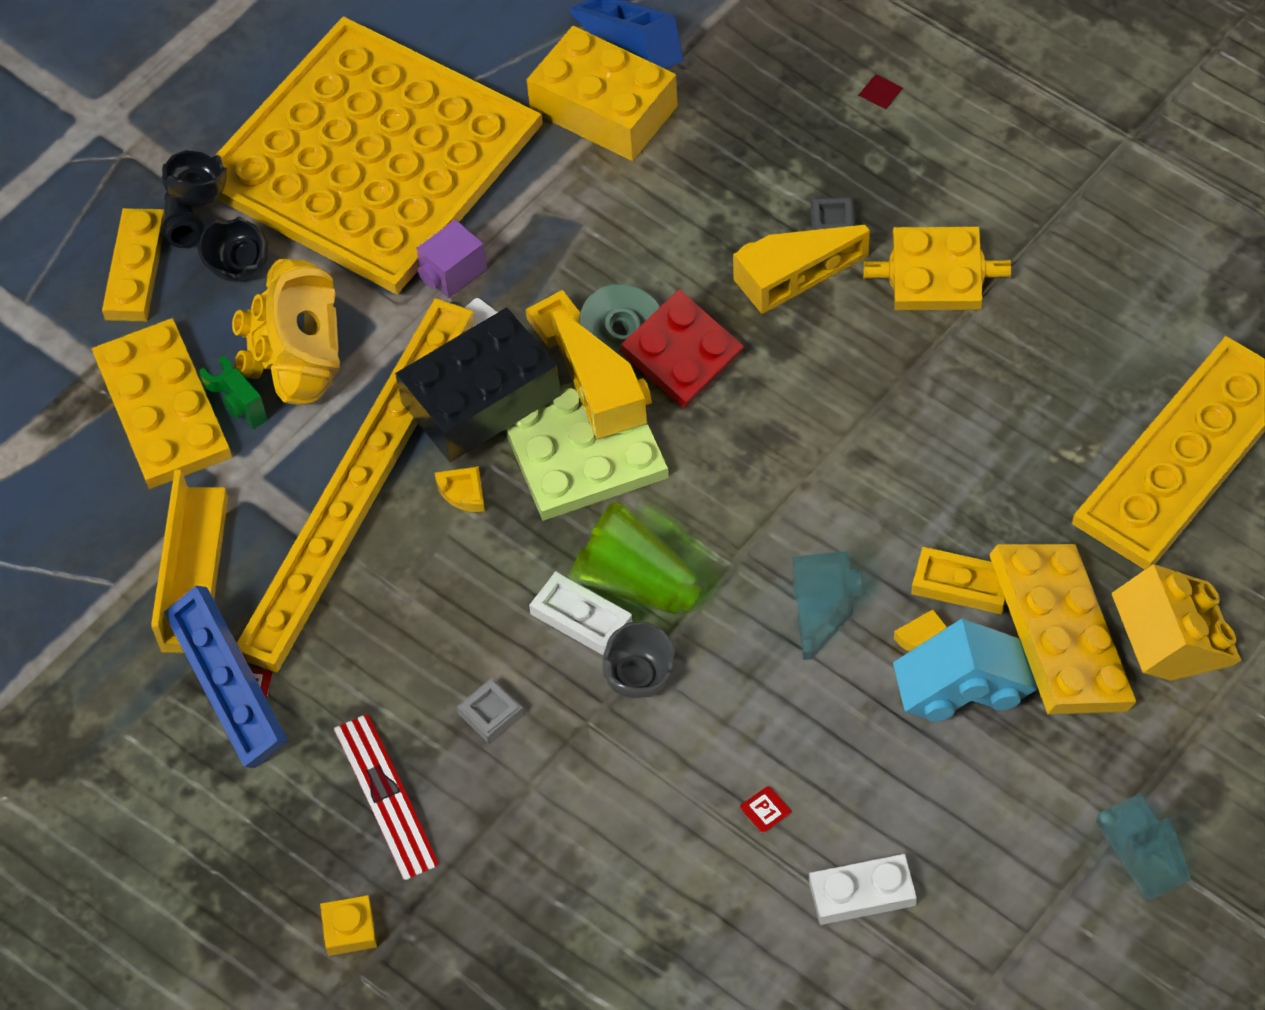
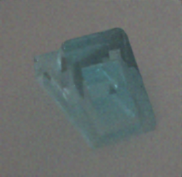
M1140 794L1098 813L1097 825L1147 902L1190 881L1191 876L1173 822L1169 817L1158 822Z

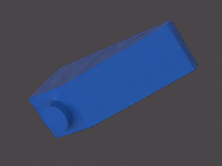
M587 0L570 8L572 16L592 35L668 71L669 67L683 61L675 15L625 0Z

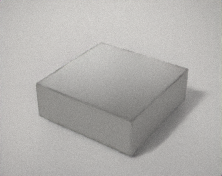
M493 678L489 679L456 706L458 715L488 744L524 716L523 707Z

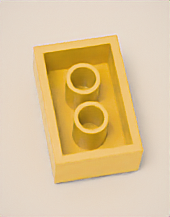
M572 26L526 79L529 106L531 109L541 113L542 118L630 161H634L678 107L675 73L575 26Z

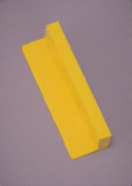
M179 469L174 470L151 622L152 630L162 653H184L164 611L195 586L207 587L213 600L215 599L228 505L226 487H188L183 471Z

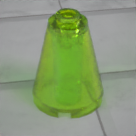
M613 501L591 531L592 537L586 548H581L571 568L569 578L577 584L673 615H677L681 608L689 612L703 589L696 585L699 575L628 507Z

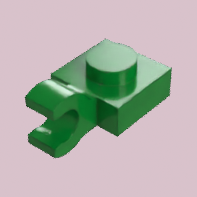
M221 356L218 358L223 370L219 375H210L204 367L199 370L203 385L207 390L227 394L223 397V401L235 419L243 417L253 430L268 421L261 396L237 368L233 369L232 363L227 357Z

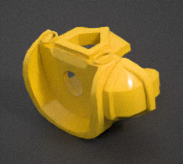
M278 259L268 271L266 281L268 289L254 297L251 310H237L234 314L232 321L233 333L247 338V351L240 350L237 353L234 369L237 368L248 379H259L263 369H269L272 372L275 392L284 403L299 406L309 405L317 401L326 392L340 369L336 307H333L335 302L333 278L313 263L304 260ZM299 313H304L303 332L297 325Z

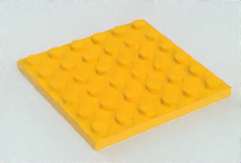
M343 16L216 153V155L221 157L223 166L227 168L226 184L217 200L398 295L420 267L416 248L455 219L458 222L463 219L543 125L542 114Z

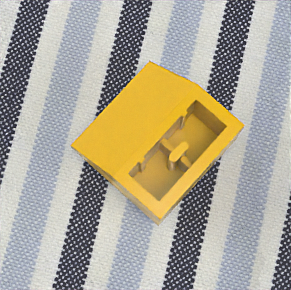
M1153 564L1111 593L1143 673L1173 681L1234 666L1241 661L1235 647V633L1225 622L1218 606L1220 602L1219 595L1209 582Z

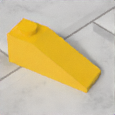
M866 225L768 235L756 242L745 244L738 252L733 254L734 281L759 312L764 314L868 257L870 230Z
M561 309L551 311L555 340L596 439L647 424L646 405L651 404L652 400L645 379L637 380L633 368L628 361Z

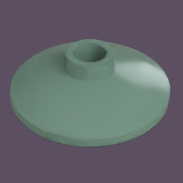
M627 284L607 285L596 290L587 298L580 312L579 324L631 365H634L619 352L620 346L660 306L651 295L635 286ZM620 326L626 330L627 335H618L612 328Z

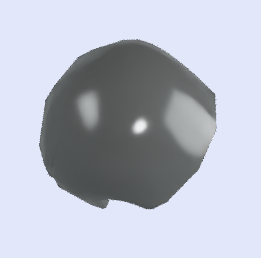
M647 622L626 623L612 633L603 653L602 669L608 685L615 692L632 699L652 697L666 686L672 674L675 654L674 645L661 628Z

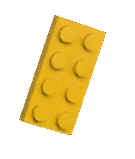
M173 318L91 348L149 490L173 481L175 469L182 470L184 476L232 458L228 443Z
M997 544L989 556L1047 714L1128 712L1136 703V699L1076 544Z

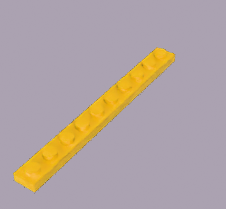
M434 298L240 636L237 645L246 662L278 673L418 424L401 403L395 373L471 329L475 323L474 311Z

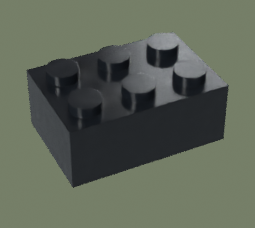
M507 307L395 373L401 403L449 462L454 461L561 396L557 364Z

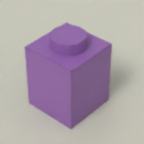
M456 219L416 248L420 265L418 273L428 287L431 289L438 288L448 298L487 270L483 243Z

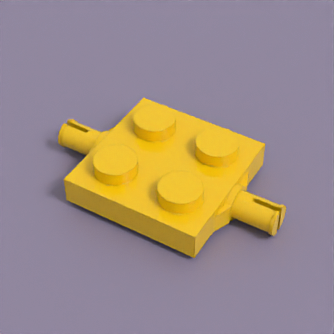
M893 227V250L889 261H863V279L889 278V283L894 291V310H981L982 286L985 278H1011V260H985V256L980 249L979 227Z

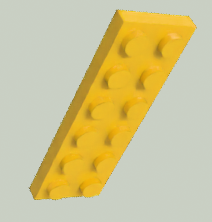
M1225 336L1075 512L1072 524L1144 570L1156 564L1265 432V358Z

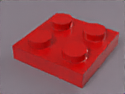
M679 289L621 344L619 352L684 409L741 353L744 346Z

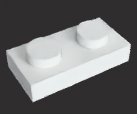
M556 571L529 605L531 615L602 655L612 633L626 623L633 622L631 613Z
M905 854L809 873V884L820 925L916 906L917 897Z

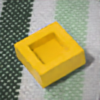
M563 290L525 309L528 322L549 349L557 345L554 337L551 311L561 309L579 323L580 312Z
M369 895L320 904L325 948L328 956L377 948Z

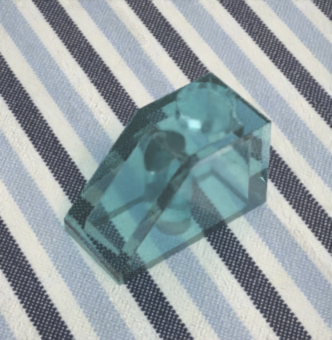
M848 551L792 557V583L803 660L813 659L853 615V597L861 596L859 569H850Z

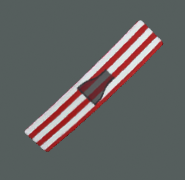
M363 715L335 727L334 732L365 794L402 878L407 880L438 866L437 858L369 715Z

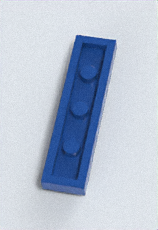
M195 586L164 611V614L243 766L256 768L289 741L208 588Z

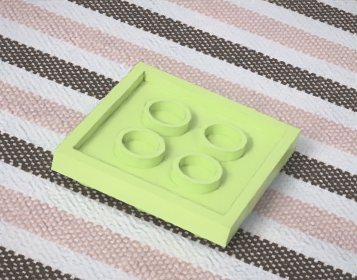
M573 382L560 386L561 396L504 430L542 521L669 478L668 467L648 423L596 439Z

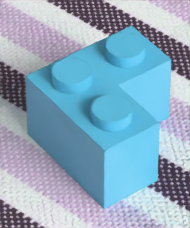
M960 619L893 662L905 712L926 718L932 722L950 718L955 710L970 701L992 707L995 710H1008L1016 707L1022 698L1037 690L1033 673L1019 638L965 619Z

